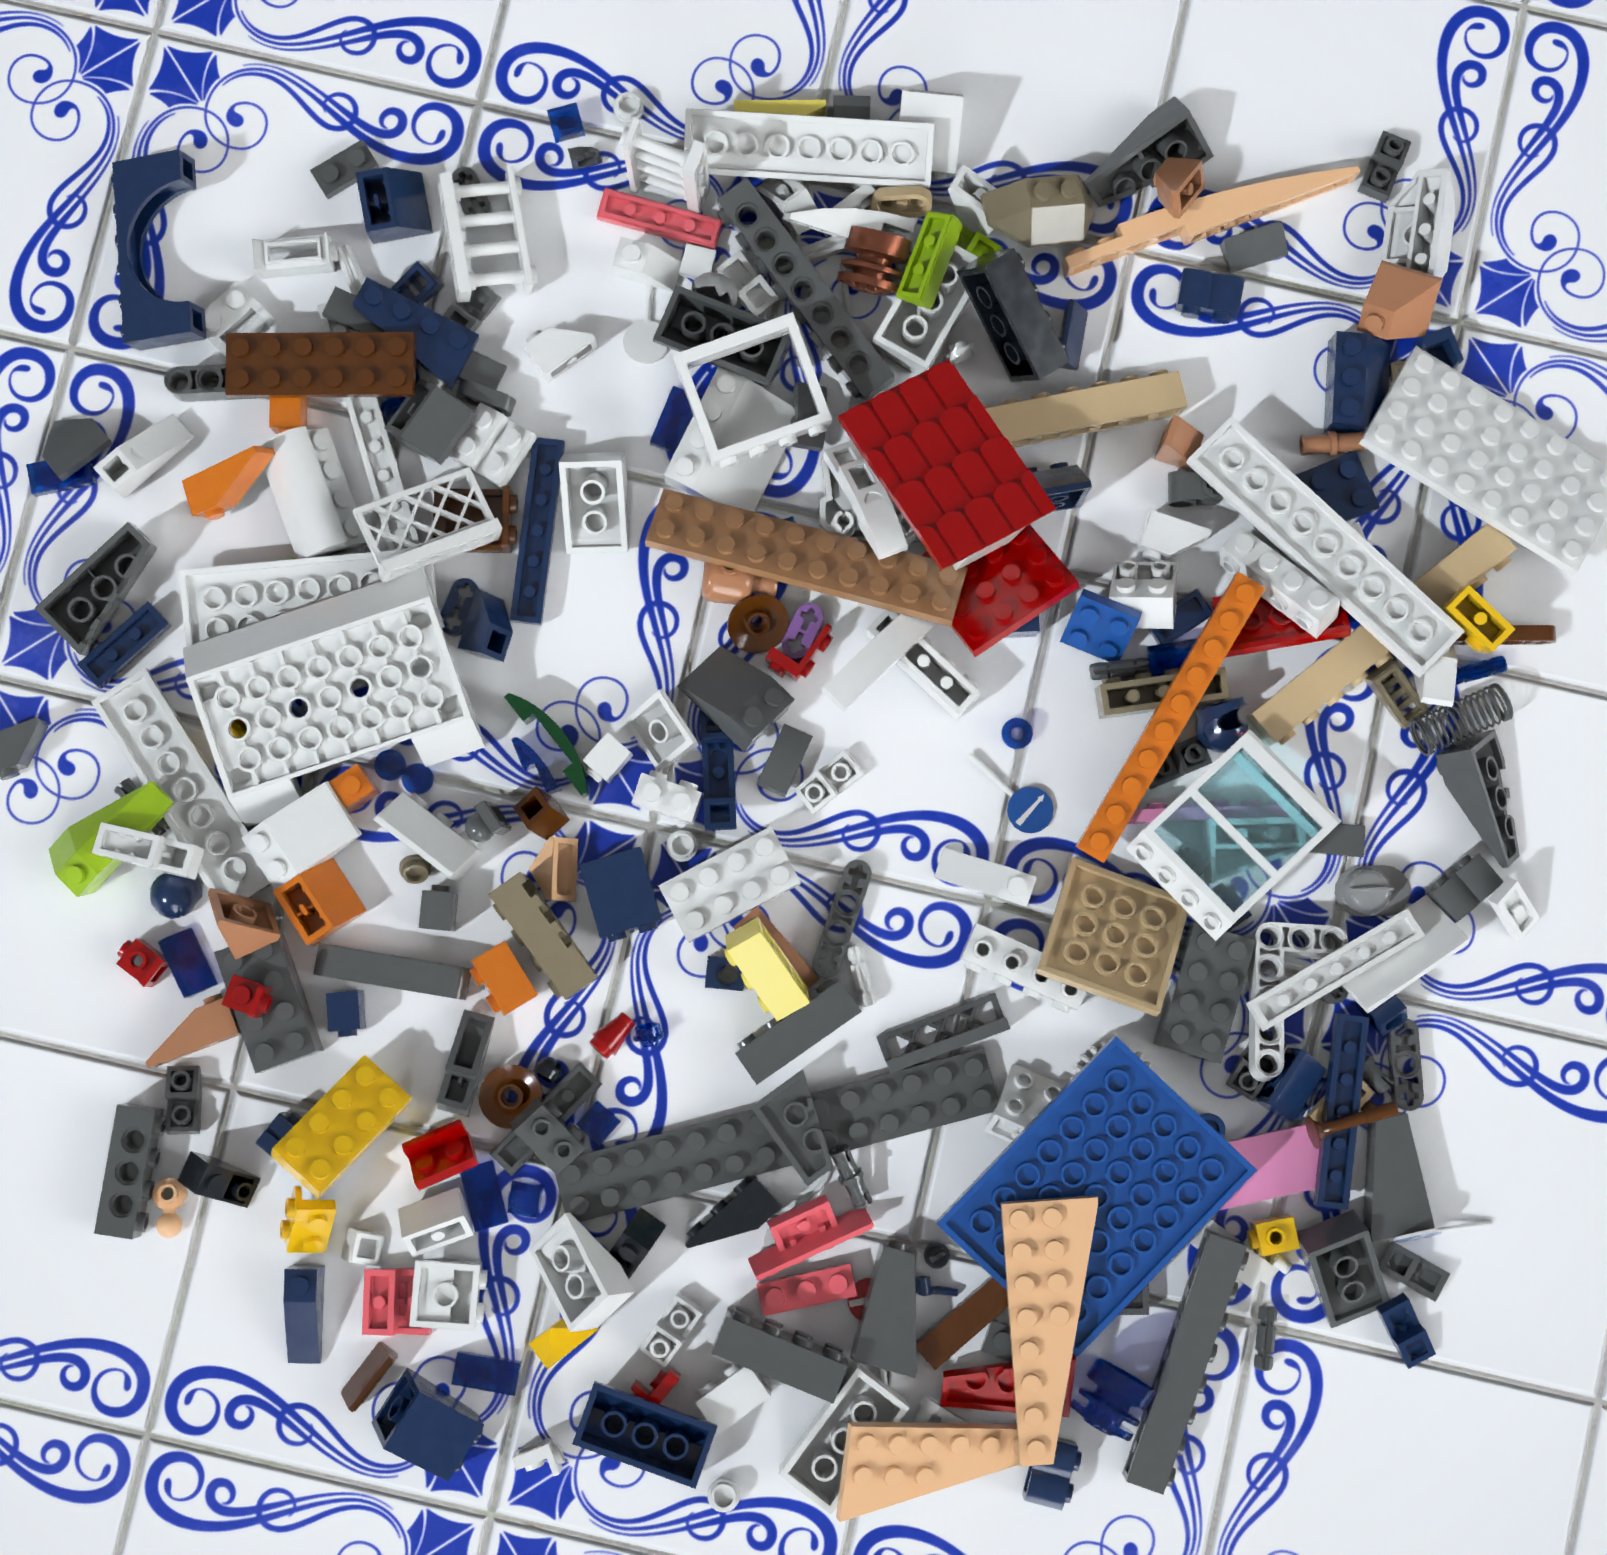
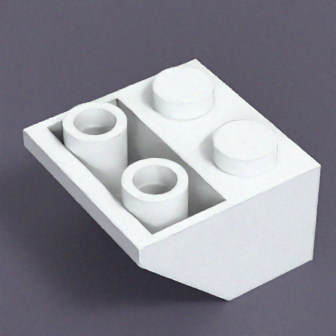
M1133 560L1115 562L1109 599L1142 612L1136 628L1174 629L1178 562H1167L1164 560L1155 562H1136Z

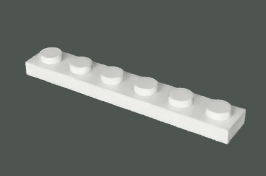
M1407 908L1246 1003V1006L1264 1032L1424 937L1425 934Z

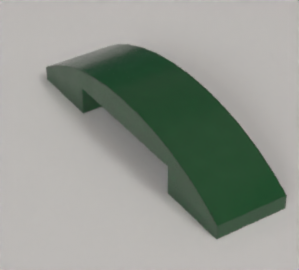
M510 693L504 696L526 725L534 719H538L572 763L562 772L580 795L586 798L589 795L586 772L575 747L554 720L534 704Z

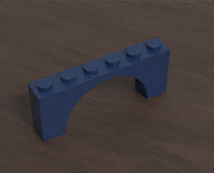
M177 149L112 162L113 174L111 176V184L114 189L115 200L113 214L116 219L117 232L115 235V245L118 249L117 275L120 280L118 301L122 312L120 332L123 343L142 351L205 340V309L190 301L178 302L162 299L152 288L147 278L143 261L146 235L156 215L174 198L197 189L195 159Z

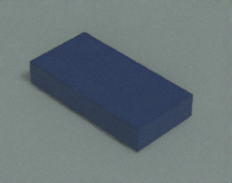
M1195 589L1176 602L1174 629H1148L1159 647L1163 649L1210 618L1213 611L1199 590Z

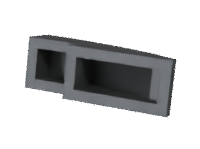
M464 1009L445 1067L446 1073L436 1101L437 1109L469 1117L486 1058L495 1017Z

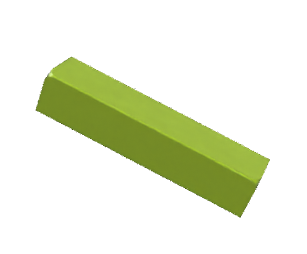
M927 211L895 295L898 299L926 309H932L963 227L954 214Z

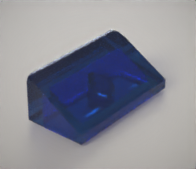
M192 927L158 941L160 949L184 998H192L218 985Z
M494 1161L482 1162L473 1168L461 1172L460 1176L475 1232L508 1223L509 1219Z

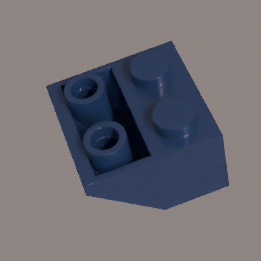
M383 167L355 173L365 229L372 244L433 233L422 172Z

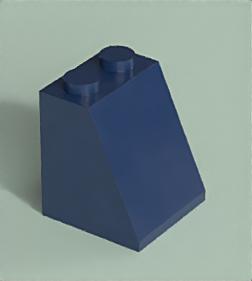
M409 1368L405 1369L371 1422L384 1450L446 1481H449L452 1475L461 1469L466 1453L471 1445H475L479 1441L484 1427L477 1412Z

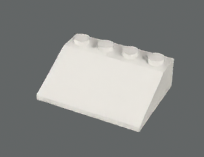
M720 367L717 368L700 401L718 450L790 425V421L795 415V409L790 404L750 379ZM693 415L664 473L665 483L692 496L755 512L787 447L780 448V445L777 444L768 447V452L756 458H750V455L738 458V463L731 467L720 468V465L712 467Z

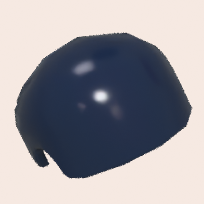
M162 873L154 880L150 887L151 905L161 916L170 919L180 918L192 912L194 906L202 897L200 880L197 877L196 880Z

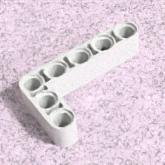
M1266 922L1260 925L1250 936V939L1256 940L1249 964V1001L1284 981V957L1322 959L1336 951L1326 947L1324 936H1329L1335 940L1337 950L1348 944V937L1345 931L1340 927L1330 925ZM1263 932L1270 934L1273 938V946L1265 945L1260 939V934ZM1293 934L1300 935L1304 939V948L1294 945L1292 942ZM1265 963L1271 966L1273 977L1264 976L1260 971V964ZM1249 1011V1072L1257 1081L1267 1082L1278 1076L1284 1068V1020L1270 1027L1273 1032V1040L1267 1041L1261 1037L1260 1026ZM1261 1058H1267L1271 1061L1273 1065L1272 1073H1266L1261 1069L1259 1064Z

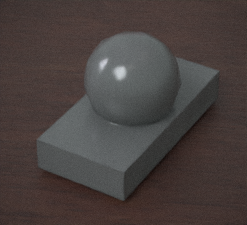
M484 800L474 806L477 812L472 813L465 823L467 836L476 842H486L494 834L503 836L512 830V826L497 804Z

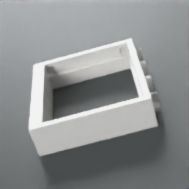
M793 312L673 354L676 369L712 467L720 465V468L731 467L738 463V458L746 455H750V458L762 456L768 452V447L777 444L780 445V448L790 446L798 442L797 437L809 433L810 437L817 436L819 433L827 431V426L831 425L832 417ZM789 334L818 414L718 450L689 369Z

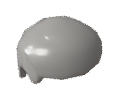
M706 272L694 279L691 287L692 291L730 306H736L738 289L730 278L721 273Z

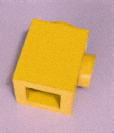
M1282 1214L1249 1221L1251 1230H1247L1249 1246L1251 1250L1255 1249L1256 1253L1262 1257L1300 1249L1293 1216Z

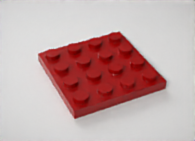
M1029 524L1011 542L964 566L967 568L951 628L973 656L977 657L1078 589V580ZM928 551L921 555L924 557L932 558Z

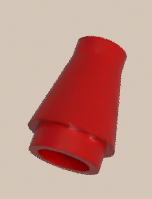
M621 1012L616 1018L594 1032L589 1044L601 1056L608 1059L611 1055L615 1056L629 1032L636 1024L624 1012Z

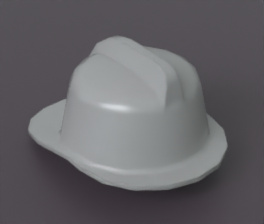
M1358 866L1350 868L1340 875L1335 884L1334 894L1339 906L1353 916H1385L1398 913L1406 906L1410 898V886L1405 875L1393 866Z

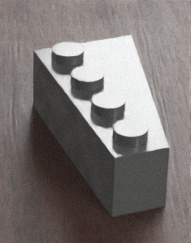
M127 522L35 607V610L78 654L87 656L156 552L157 547L136 525Z

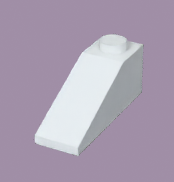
M947 848L943 849L934 875L936 879L1020 908L1027 907L1037 878L1016 869Z

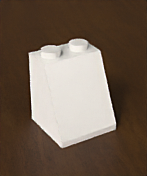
M902 88L899 121L935 123L931 177L948 179L949 173L956 174L964 106L963 94Z

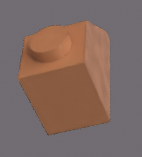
M1167 157L1154 173L1153 183L1157 188L1158 200L1173 218L1180 219L1205 188L1203 165L1200 159Z
M1173 415L1163 430L1154 459L1190 470L1191 467L1186 462L1201 446L1204 434L1181 417Z

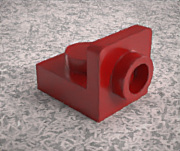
M233 974L221 1005L248 1014L247 1016L252 1018H261L262 1013L266 1014L271 1006L273 996L269 994L272 987Z
M672 1366L667 1372L661 1369L649 1384L653 1388L651 1391L637 1379L632 1383L630 1389L634 1392L633 1395L660 1404L680 1380L681 1373Z

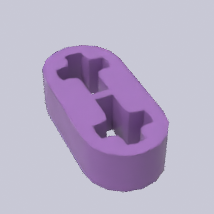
M806 603L798 608L783 638L782 651L794 661L802 660L822 626L823 612L816 604ZM810 610L814 611V618L818 621L816 623L811 622L806 631L801 629L804 624V618L801 617V614H808ZM798 634L803 635L801 646L804 647V650H797L793 654L790 652L791 647L787 643L789 641L794 642Z

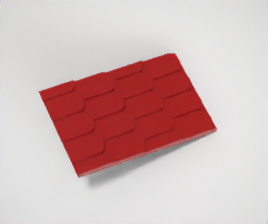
M949 359L934 365L930 369L907 379L903 383L878 394L860 405L852 407L837 417L839 423L941 571L953 565L956 571L1006 545L1027 525L1056 510V507L1031 470L1027 469L1009 440L1003 436L976 394H973Z

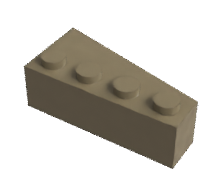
M519 872L488 894L495 903L493 904L495 911L503 921L507 919L513 930H511V933L520 946L525 944L532 955L529 956V959L539 972L544 970L550 978L547 984L557 998L563 996L565 1000H569L599 978L528 875Z

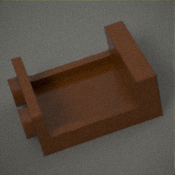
M503 486V489H481L494 518H498L503 529L499 540L465 553H512V544H517V525H512L513 513H518V495H513L510 486ZM471 489L450 490L468 497ZM434 491L433 506L439 508L444 496L443 494ZM447 496L442 509L460 516L465 503ZM468 505L463 517L475 523L485 519L480 509ZM439 516L434 529L449 533L454 531L457 522Z

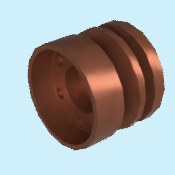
M851 226L844 247L857 254L856 259H841L840 264L852 269L853 272L838 271L837 280L860 292L878 296L896 295L899 285L888 280H902L903 273L893 269L892 264L907 263L912 241L876 229Z

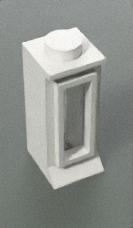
M327 232L319 235L268 240L252 238L254 269L262 279L336 272L335 261H339L338 244L332 241Z

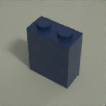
M641 847L579 864L600 938L608 937L610 943L627 938L626 932L638 928L639 934L658 928L656 923L663 921Z

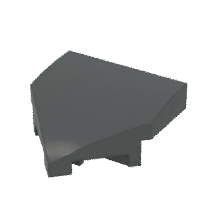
M92 418L54 421L42 457L63 482L113 445V443Z

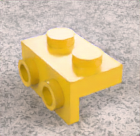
M294 1186L292 1197L286 1198L285 1202L286 1220H281L280 1239H285L287 1253L312 1254L326 1252L336 1213L335 1200H303L301 1186Z

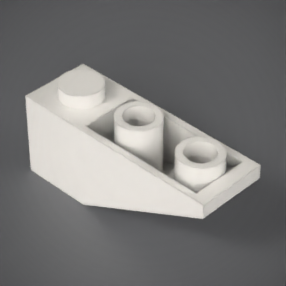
M171 414L116 447L93 468L113 491L125 499L195 437L174 414Z

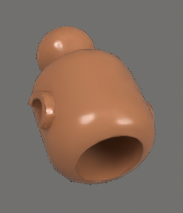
M704 562L701 593L707 601L736 605L740 600L752 595V593L768 594L775 597L778 581L741 572L735 568L729 569L724 567V565L718 566Z

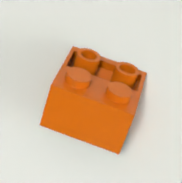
M334 858L298 874L272 891L306 945L310 946L317 945L368 911Z

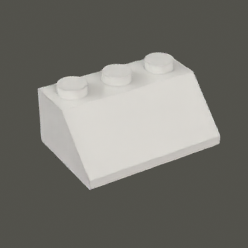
M402 792L373 819L449 879L458 882L482 852L475 847L478 842L471 840L467 836L466 831H463L460 835L451 828L454 822L441 812H438L435 816L428 811L426 807L429 803L415 792L411 797Z

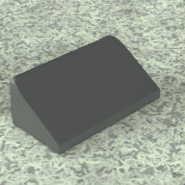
M1282 221L1227 237L1220 244L1229 274L1288 255Z

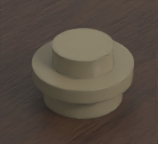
M413 854L401 860L399 872L406 882L419 884L428 878L431 872V864L420 855Z

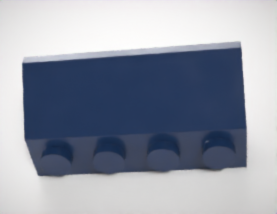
M594 1381L572 1444L696 1489L718 1425Z

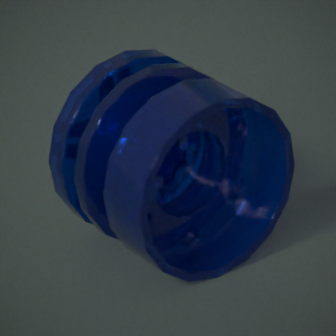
M1096 1356L1086 1376L1097 1387L1095 1390L1079 1387L1077 1391L1089 1401L1086 1403L1073 1398L1070 1407L1079 1413L1084 1421L1101 1432L1130 1441L1134 1433L1122 1424L1123 1421L1138 1427L1140 1421L1129 1410L1133 1406L1147 1411L1156 1394V1390L1120 1367Z

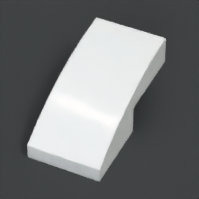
M740 250L714 270L716 273H721L734 282L738 289L737 299L753 315L758 316L779 299L763 276L757 274Z

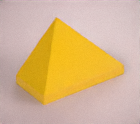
M561 1317L528 1344L545 1367L549 1369L598 1331L599 1327L570 1332L563 1317Z

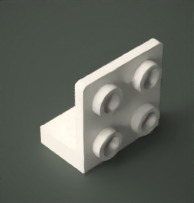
M1013 1064L1009 1070L997 1107L987 1120L984 1131L1011 1143L1065 1086L1020 1065Z

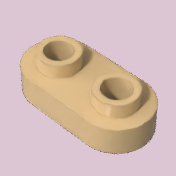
M918 185L882 187L873 192L870 208L873 211L887 212L907 218L923 217L927 214V211L932 209L933 195L929 189Z

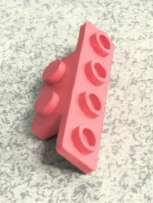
M824 1194L767 1220L766 1222L776 1245L749 1257L748 1261L756 1280L760 1281L794 1264L801 1263L822 1251L831 1249L848 1239L859 1236L874 1228V1224L866 1208L853 1209L835 1217L830 1203Z

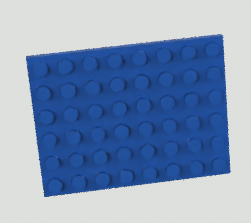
M1114 1034L936 1220V1224L1007 1290L1000 1202L1096 1195L1098 1197V1208L1073 1354L1078 1357L1243 1186L1257 1169Z

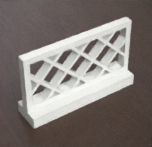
M470 467L354 508L352 512L379 568L378 573L383 583L404 576L419 568L428 567L499 540L503 529L498 518H494ZM466 478L471 488L468 497L451 491L453 482ZM433 490L444 495L439 508L421 501L425 492ZM447 496L465 503L460 516L442 509ZM405 501L415 505L410 518L392 512L395 503ZM468 505L480 509L485 519L475 523L463 517ZM418 507L436 514L431 527L413 520ZM374 511L384 515L385 519L381 528L378 529L368 525L363 515ZM439 516L457 522L454 531L444 533L434 529ZM389 518L407 525L402 538L384 531ZM410 526L428 533L425 542L415 544L405 540ZM372 533L377 535L376 540H374ZM381 537L399 544L395 553L382 557L378 548Z

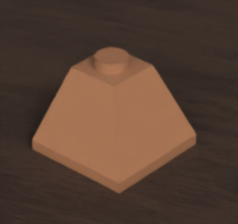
M1382 260L1365 299L1357 331L1385 340L1414 338L1426 335L1443 278Z

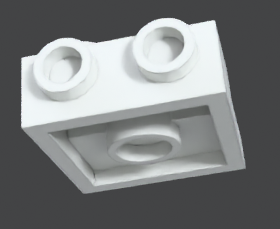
M480 402L477 408H471L477 416L471 423L469 430L463 434L453 448L450 457L457 464L464 468L470 467L473 473L503 489V486H507L538 437L533 432L509 420L504 414Z
M416 1259L409 1327L475 1331L477 1322L483 1323L485 1303L479 1302L480 1290H486L488 1270H482V1262Z

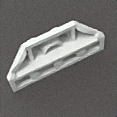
M1449 168L1418 170L1412 177L1413 180L1400 191L1388 206L1380 263L1383 260L1443 278L1448 270L1456 214L1451 171Z

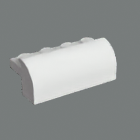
M306 426L289 429L271 437L261 446L273 448L275 455L264 470L297 559L331 556L336 551L362 547L367 544L352 513L356 505L327 427L307 430Z

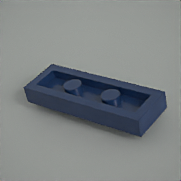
M147 601L77 665L98 688L102 689L172 625L151 602Z

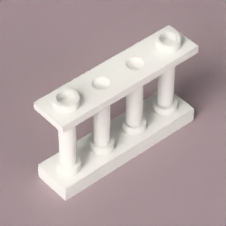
M634 117L630 127L625 126L620 138V145L623 148L627 169L626 179L629 180L631 192L637 194L641 181L683 196L684 200L687 201V209L701 214L710 191L706 144L694 140L690 150L685 149L684 151L643 136L640 119Z
M507 166L505 181L459 185L458 182L453 183L451 172L439 173L437 185L457 303L470 302L471 292L476 290V287L522 282L525 296L531 295L533 284H537V271L535 265H530L518 198V196L522 195V184L520 177H515L513 166ZM498 194L508 195L510 211L469 215L458 212L457 202L461 201V198ZM513 224L515 240L469 245V242H463L461 231H466L468 227ZM508 253L518 254L520 270L474 274L473 271L468 272L467 261H471V257Z

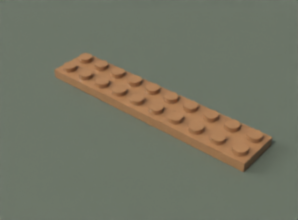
M665 488L662 491L645 539L646 547L718 566L724 565V567L729 569L735 568L748 574L951 627L967 572L966 567L955 571L953 565L941 571L932 558L905 551L878 560L867 541Z

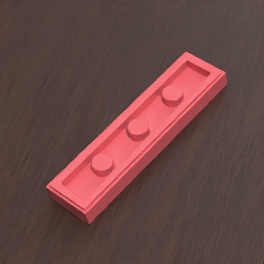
M609 188L604 189L597 212V220L712 250H716L723 226L721 219Z

